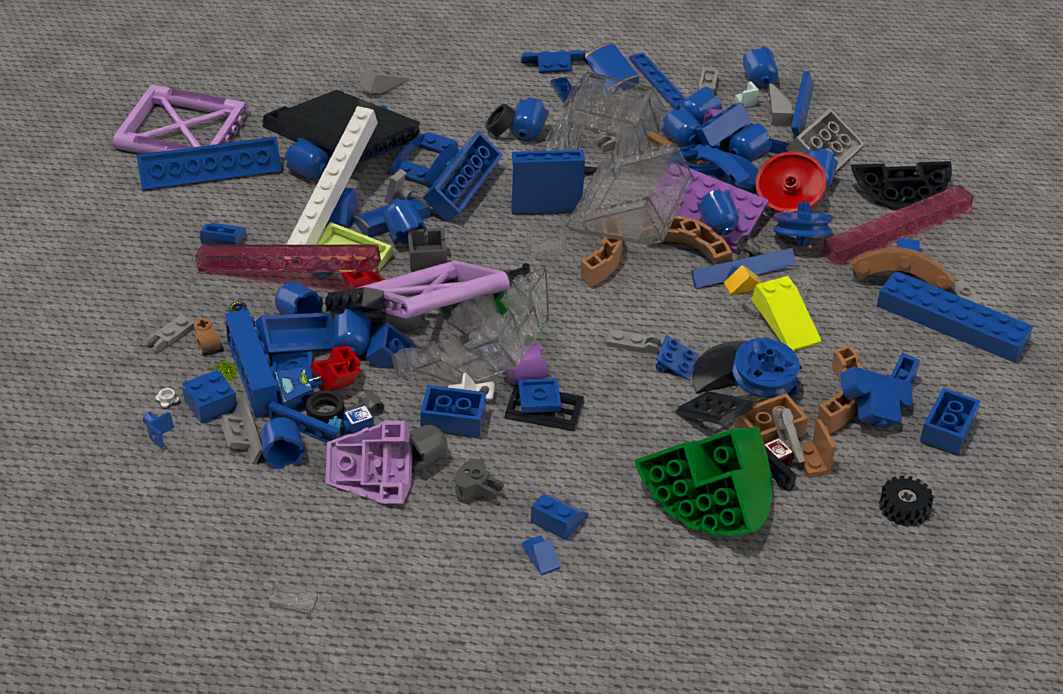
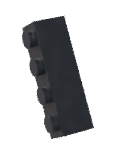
M360 287L330 292L325 299L326 312L343 314L346 309L361 310L363 313L382 310L384 291Z

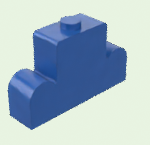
M855 366L840 373L842 391L846 398L850 400L857 398L858 414L861 422L875 425L877 428L891 427L902 421L900 409L911 405L913 402L910 382Z

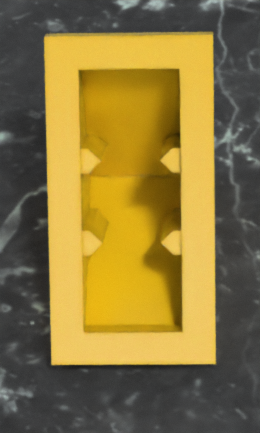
M741 265L723 284L732 296L754 291L756 284L762 282L755 273Z

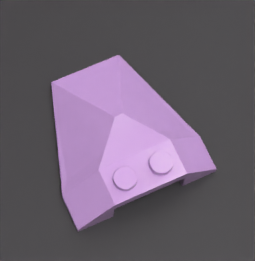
M383 421L376 426L367 427L357 433L348 434L327 442L325 483L383 504H403L411 487L413 444L406 421Z

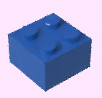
M219 370L182 383L184 400L200 423L235 410L237 405L236 393Z

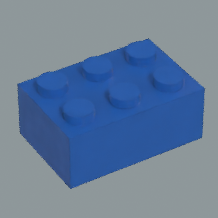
M427 385L420 411V427L429 424L438 427L444 433L480 437L486 412V392Z
M942 388L924 423L920 441L959 454L977 417L980 400Z

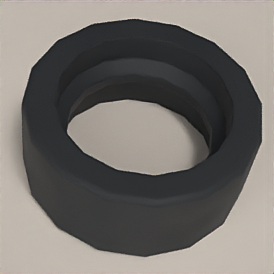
M501 104L489 116L485 125L486 129L494 136L502 135L513 123L515 110L507 104Z
M317 391L307 399V416L327 424L329 419H333L334 416H338V419H343V398L334 391ZM323 404H330L336 407L335 410L330 412H319L314 408Z

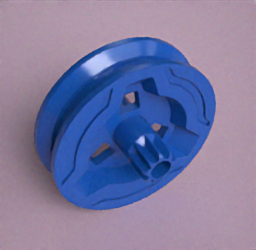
M799 202L798 212H779L774 214V219L778 224L773 227V231L782 235L797 236L796 245L807 246L809 237L827 236L833 233V230L828 226L833 221V216L825 213L810 212L809 202Z
M755 338L743 343L738 348L732 370L734 379L745 391L759 397L774 398L788 393L794 387L800 363L796 353L786 344L770 338ZM775 368L783 370V372H775Z

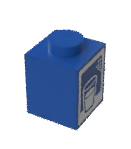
M366 405L343 412L344 421H342V427L345 433L354 434L362 431L364 428L374 426V417Z

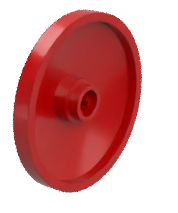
M784 152L771 157L761 166L756 176L757 195L768 199L766 208L774 213L798 212L799 202H809L811 210L821 201L826 191V174L822 165L812 156L801 152Z

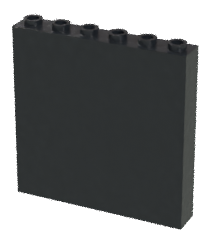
M334 90L278 112L276 128L335 151L357 106L372 109L378 123L359 159V162H364L417 138L420 133V122L339 90Z

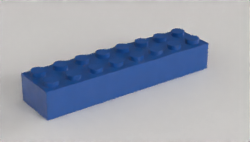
M894 271L879 291L877 307L1014 363L1029 343L1033 325L897 271Z

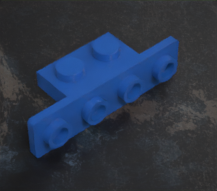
M564 50L557 52L542 51L540 53L525 52L521 54L520 61L521 63L538 62L539 73L571 71V61L584 60L586 52L581 50L569 52Z

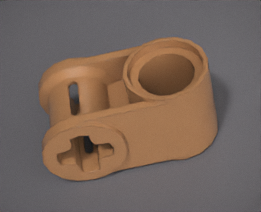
M207 318L197 319L194 323L197 332L195 337L199 349L202 350L201 354L220 350V340L211 321Z

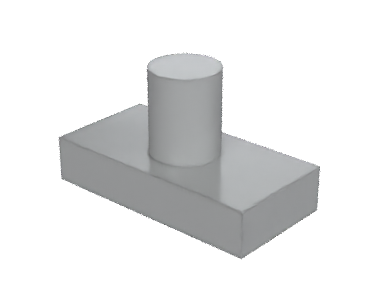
M400 169L391 177L384 200L385 203L389 204L398 196L405 200H408L411 196L412 191L402 186L406 175L404 170Z

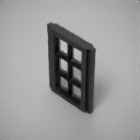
M514 385L504 419L574 431L584 396L559 392L561 402L573 404V410L561 408V411L551 412L550 416L535 414L534 412L522 413L519 410H514L516 405H520L518 385ZM556 412L570 414L571 418L568 420L554 416Z
M706 392L680 405L675 411L679 415L724 425L754 409L753 407L756 406V403L715 392Z

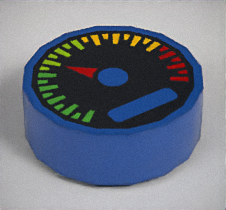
M236 301L229 305V313L248 310L246 303Z

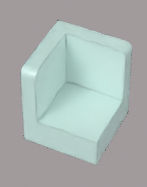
M748 82L747 90L743 91L742 94L735 95L734 100L737 103H743L745 108L757 105L759 90L752 82Z

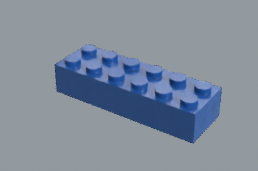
M478 131L465 142L422 198L446 222H449L462 211L503 154Z
M247 309L225 314L227 342L255 418L268 416V405L272 401L281 404L280 396L277 394V391H280L278 380H274L275 373L273 367H269V356L264 354V343L259 341L260 333L258 328L255 329L254 317H250Z

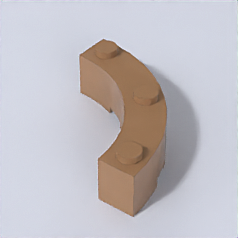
M611 207L595 213V230L602 237V246L598 251L596 250L581 260V278L591 287L606 279L616 269L622 257L623 229L618 215Z
M656 215L639 219L640 231L646 244L665 241L679 242L701 251L710 259L713 265L733 261L732 251L721 236L719 237L711 227L700 221L678 215H672V217Z
M886 247L884 249L871 250L858 255L851 261V266L860 279L873 273L896 270L914 274L924 279L930 285L942 290H946L955 284V278L941 263L936 262L924 253L908 248Z
M850 345L833 351L832 369L836 372L840 381L841 372L854 366L863 369L859 356ZM841 386L838 395L835 394L831 399L819 405L818 420L821 419L824 426H827L829 434L843 427L856 414L858 410L857 398L854 400L846 398Z

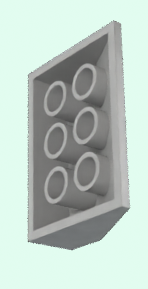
M829 108L797 136L786 149L789 152L806 153L809 149H812V151H819L820 148L829 150L835 155L836 161H838L836 168L838 170L865 143Z

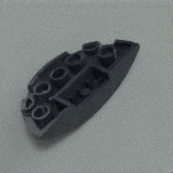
M951 161L918 162L916 166L885 167V163L851 165V170L857 183L868 195L878 202L898 209H918L930 205L944 194L952 175Z
M749 340L718 344L708 349L697 359L692 374V383L697 394L732 385L733 380H735L732 369L736 352L743 343Z

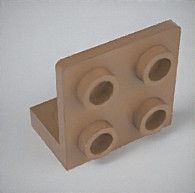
M819 419L816 420L813 442L800 444L805 461L800 464L807 478L830 474L831 468L834 465L833 457L837 446L835 441L831 439L827 426H824L822 420Z

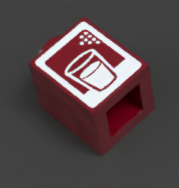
M776 438L764 444L777 459H780L786 466H791L794 454L784 442Z

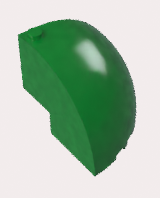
M759 427L731 429L699 441L684 442L634 460L643 483L652 492L651 496L653 499L658 500L664 507L663 510L674 519H679L689 528L712 535H741L757 531L768 517L772 498V482L768 456Z

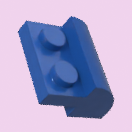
M218 223L205 224L200 230V240L203 245L236 250L241 248V241L246 235L245 227Z

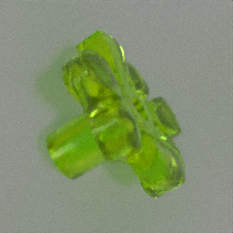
M221 360L220 365L213 367V371L219 370L227 380L233 379V375L237 374L235 364H228L227 360Z

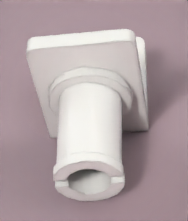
M463 373L462 383L448 386V388L481 391L487 387L489 392L486 395V400H492L494 397L495 383L493 381L475 384L467 373Z

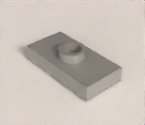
M964 280L956 281L954 285L947 288L950 293L983 306L984 301Z

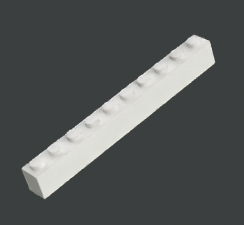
M357 106L284 248L289 260L307 264L378 123L374 110Z

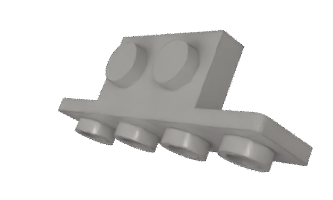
M241 396L235 407L236 416L223 415L220 422L228 447L248 450L251 463L256 464L259 457L263 455V446L259 439V432L254 424V418H252L250 406L247 403L246 397Z

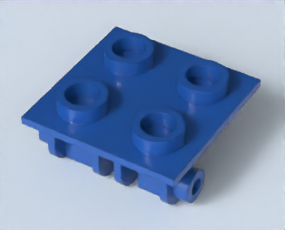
M666 335L656 359L658 361L656 369L658 372H663L669 368L689 380L698 354Z

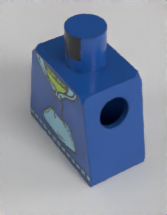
M304 367L274 372L275 379L279 382V393L283 405L293 410L306 404L307 399L313 394L312 388L323 385L320 374L308 377Z

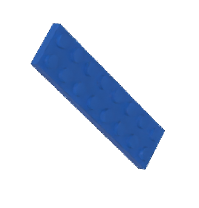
M277 136L136 155L142 190L282 171Z

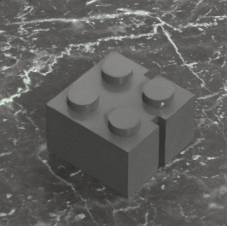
M444 228L427 229V245H424V229L407 231L410 270H421L447 263Z

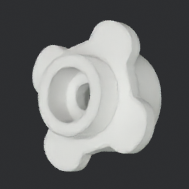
M170 388L162 389L155 397L164 408L172 403L179 402V397L175 396L174 390Z

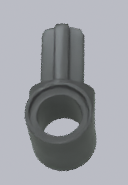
M749 235L742 236L737 242V247L739 248L737 260L756 256L760 252V245Z
M366 391L360 396L358 404L345 409L344 412L366 405L372 416H374V414H380L383 411L384 404L372 391Z

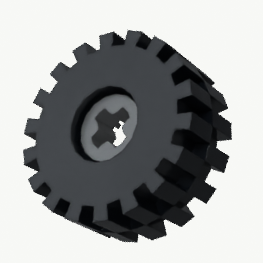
M904 475L899 476V479L895 476L892 477L891 481L887 480L885 485H883L879 509L882 510L883 516L888 515L887 519L889 521L895 520L897 525L901 522L904 523V526H908L909 523L912 526H917L918 522L922 524L925 519L929 518L934 496L932 495L931 488L927 489L928 485L926 483L921 484V480L918 478L915 481L912 480V476H908V479H905Z

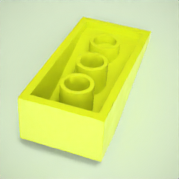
M788 276L756 284L751 300L782 343L789 346L793 351H797L822 342L798 289Z

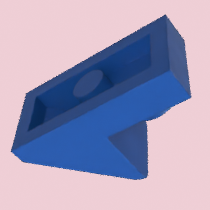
M902 352L890 377L910 383L911 381L914 382L920 359Z
M540 535L522 542V548L541 575L560 569L558 557L551 539L544 540Z

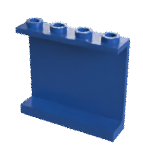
M583 150L512 152L513 176L512 200H510L512 214L582 211L585 171Z

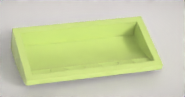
M332 222L325 228L313 250L345 264L368 254L377 261L378 271L394 255L391 245Z

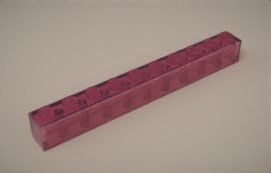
M958 185L823 240L821 254L834 265L844 263L860 254L873 251L880 246H885L892 241L898 240V238L914 234L921 229H926L933 224L941 223L945 219L969 211L972 207L974 196L961 185Z
M378 244L201 245L195 255L198 272H376L381 262Z

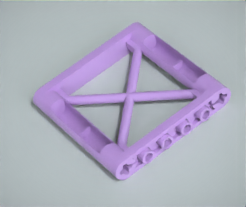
M152 84L115 133L113 147L140 154L199 147L200 144L187 127L220 117L228 118L210 145L229 143L232 136L236 135L238 127L243 124L248 112L247 102ZM155 104L163 105L175 121V124L140 134L134 133ZM171 105L210 112V114L182 121ZM180 129L192 146L153 139L151 137Z
M455 260L361 287L383 290L382 310L378 311L407 319L461 301L507 290L509 288V279L504 271ZM452 280L459 281V282H457V283H446V284H442V283H445V282H448V281H452ZM419 293H421L420 295H416V296L409 297V298H408V297H405V296H401V295L419 294Z

